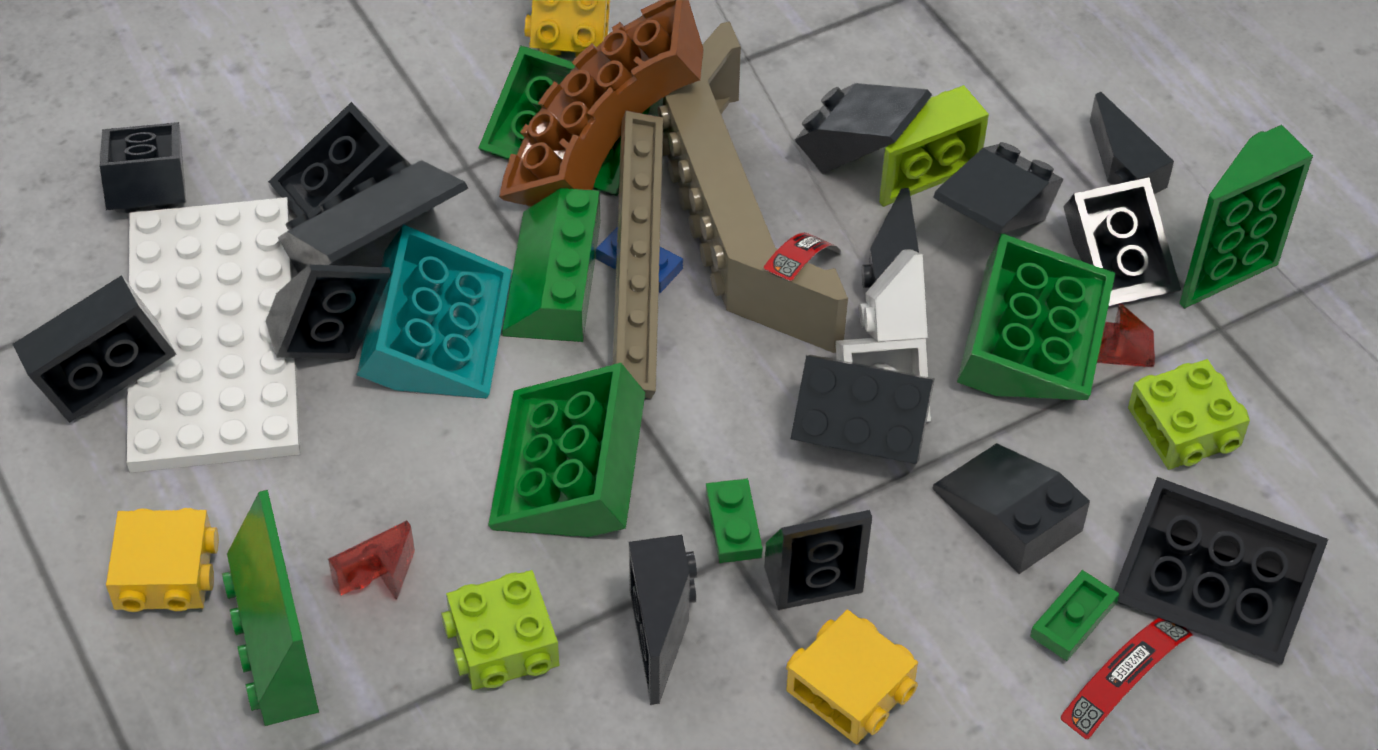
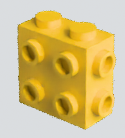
M532 0L531 15H526L524 28L525 36L530 37V48H539L540 52L550 55H561V51L576 52L575 56L577 57L591 43L597 47L608 35L611 0Z
M141 508L134 511L117 512L106 587L114 610H125L128 612H138L143 609L185 611L187 609L204 608L206 591H212L214 586V568L212 564H209L211 554H217L219 546L217 527H211L207 510L192 508L150 510Z
M847 609L836 621L833 619L828 620L817 633L816 640L806 650L800 648L792 655L786 666V670H788L786 691L857 745L868 733L875 735L884 726L889 717L888 712L897 703L904 705L913 696L918 687V683L915 681L918 661L914 659L907 648L900 644L892 643L880 634L872 622L865 618L857 617Z

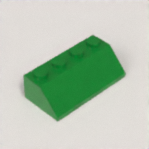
M560 188L523 212L502 330L504 337L583 342L601 224L600 191Z

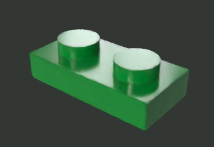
M748 478L706 483V498L719 563L762 558L763 547Z
M1081 570L1034 624L1030 637L1068 661L1117 604L1119 593L1084 570Z

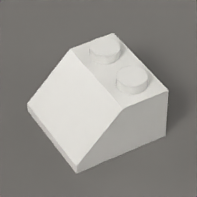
M911 249L902 250L865 293L866 303L859 305L861 328H865L866 332L878 342L928 338L923 254Z
M874 338L835 341L837 360L928 377L925 338L879 342ZM929 406V412H928L927 422H930V421H931L930 406Z

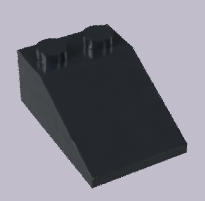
M854 83L842 90L839 87H835L821 99L823 106L820 110L814 111L802 122L804 129L795 138V142L822 174L895 143L931 98L932 94L928 89Z
M350 102L268 182L281 198L287 197L288 206L297 217L307 213L309 219L322 213L319 205L338 195L341 196L343 201L355 196L353 187L372 177L376 183L388 178L387 169L407 159L358 107Z
M179 122L102 129L99 166L106 210L130 213L137 211L139 207L145 206L171 209L177 207L179 203L186 202Z
M1000 142L996 145L983 147L935 191L933 198L998 234H1003L1044 221L1063 182V178L1054 174V168L1049 164L1039 160H1032L1031 162L1020 156L1021 151L1015 146Z
M1149 177L1074 193L1063 206L1072 241L1081 261L1115 273L1109 307L1171 294L1181 290Z
M309 264L276 293L265 322L276 358L354 359L391 275L390 269L387 267Z
M998 443L933 484V490L1018 574L1082 532L1090 500L1060 472Z
M870 510L782 527L766 542L764 568L778 610L863 593L872 524Z
M682 534L629 542V591L650 705L660 704L689 622V603L696 602L694 578H697L695 555L693 551H685Z

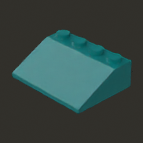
M403 224L384 252L381 267L389 268L391 275L367 328L357 376L393 390L486 399L490 395L512 269Z

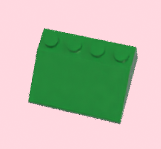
M520 45L478 148L481 151L508 160L511 154L517 155L524 136L520 133L525 124L529 125L532 118L541 110L542 107L538 102L552 83L555 81L560 84L575 68L571 61ZM663 98L647 108L642 114L658 117V107L663 106ZM621 136L607 154L593 186L594 189L615 196L619 194Z
M1282 124L1266 132L1260 131L1253 135L1209 194L1179 303L1184 309L1279 265L1313 155Z
M1001 234L986 263L957 383L994 396L1088 400L1091 395L1115 273L1009 235Z
M622 363L513 391L488 523L492 530L591 537L626 529L646 392Z
M268 490L259 491L227 552L230 571L222 573L227 598L236 597L238 607L230 609L235 635L244 634L246 641L245 645L237 647L243 673L252 671L254 682L245 684L251 711L260 709L264 725L268 726L319 713L269 492Z

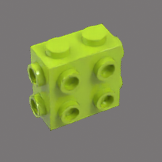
M1208 359L1192 364L1184 363L1174 370L1159 375H1147L1134 382L1128 405L1129 411L1168 470L1182 465H1195L1203 458L1218 453L1227 454L1242 446L1250 422L1246 408L1243 404L1237 402L1228 389L1224 376L1216 372Z
M533 570L522 573H508L496 580L477 585H464L455 591L446 593L448 611L441 613L443 626L448 639L456 637L459 647L453 649L456 668L459 676L468 675L472 691L484 687H499L509 680L526 675H542L551 668L560 666L558 641Z

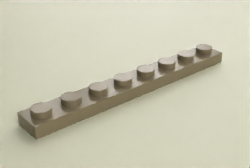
M625 111L621 126L612 365L622 363L646 392L645 398L652 399L656 392L663 117Z

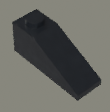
M1102 92L1095 94L1090 124L1107 181L1111 185L1149 177L1154 194L1168 188L1174 160Z
M901 188L870 248L869 264L862 265L863 288H870L902 250L911 249L919 253L909 188Z

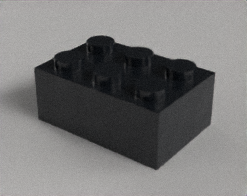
M122 275L13 343L27 375L69 423L177 355L159 322Z
M806 355L790 439L917 464L920 458L935 378L816 355Z

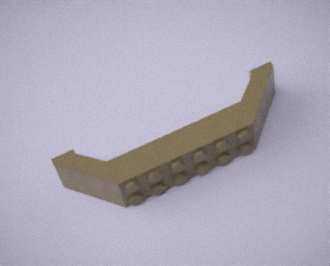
M730 21L721 23L702 44L704 51L700 81L688 84L663 97V106L658 107V117H663L662 156H668L669 158L668 171L672 183L678 182L680 187L678 188V196L683 211L688 210L690 213L689 227L692 237L694 239L699 238L701 242L699 249L703 266H710L712 271L710 278L714 295H721L726 310L835 353V341L844 340L848 297L836 269L824 270L807 262L792 281H788L764 269L766 262L778 249L775 248L721 115L729 103L739 101L741 46Z

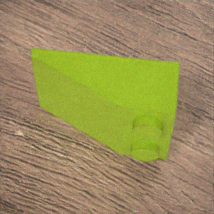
M964 85L931 97L897 141L885 148L879 202L883 207L894 203L901 188H909L910 196L946 182L984 147L989 113Z

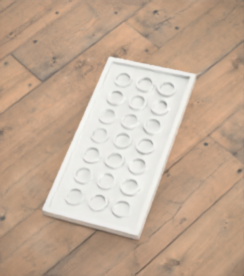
M287 197L130 212L129 285L159 322L177 354L128 385L127 466L130 473L301 455L296 358H276L265 322L276 293L292 280V262L278 239L279 236L288 231L285 225L290 221Z

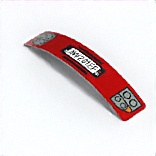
M805 232L799 233L787 240L764 265V269L788 281H792L804 265L822 249L828 248L840 254L841 250L836 245Z
M1157 618L1131 638L1104 664L1061 715V720L1083 738L1089 739L1136 683L1163 657L1182 642L1192 637L1193 634L1186 628Z

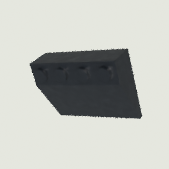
M404 160L386 170L388 178L376 183L372 177L353 187L355 196L343 201L341 196L338 195L319 205L322 211L321 214L309 219L307 213H304L287 222L285 225L288 231L279 236L278 239L299 274L309 264L329 265L469 189L465 181L423 160L409 166L407 160Z
M1157 477L1114 589L1119 593L1117 603L1164 619L1188 630L1282 665L1329 539Z

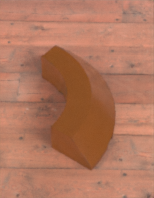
M660 0L641 9L642 16L625 26L619 22L612 27L613 31L604 38L601 44L595 47L591 43L571 62L575 68L560 84L555 81L552 83L538 102L542 107L541 110L532 118L529 125H524L520 132L524 136L523 142L517 155H510L503 176L499 195L503 201L532 207L560 188L592 190L602 163L617 139L621 136L622 118L625 111L642 114L647 108L671 92L700 81L704 49L689 0Z

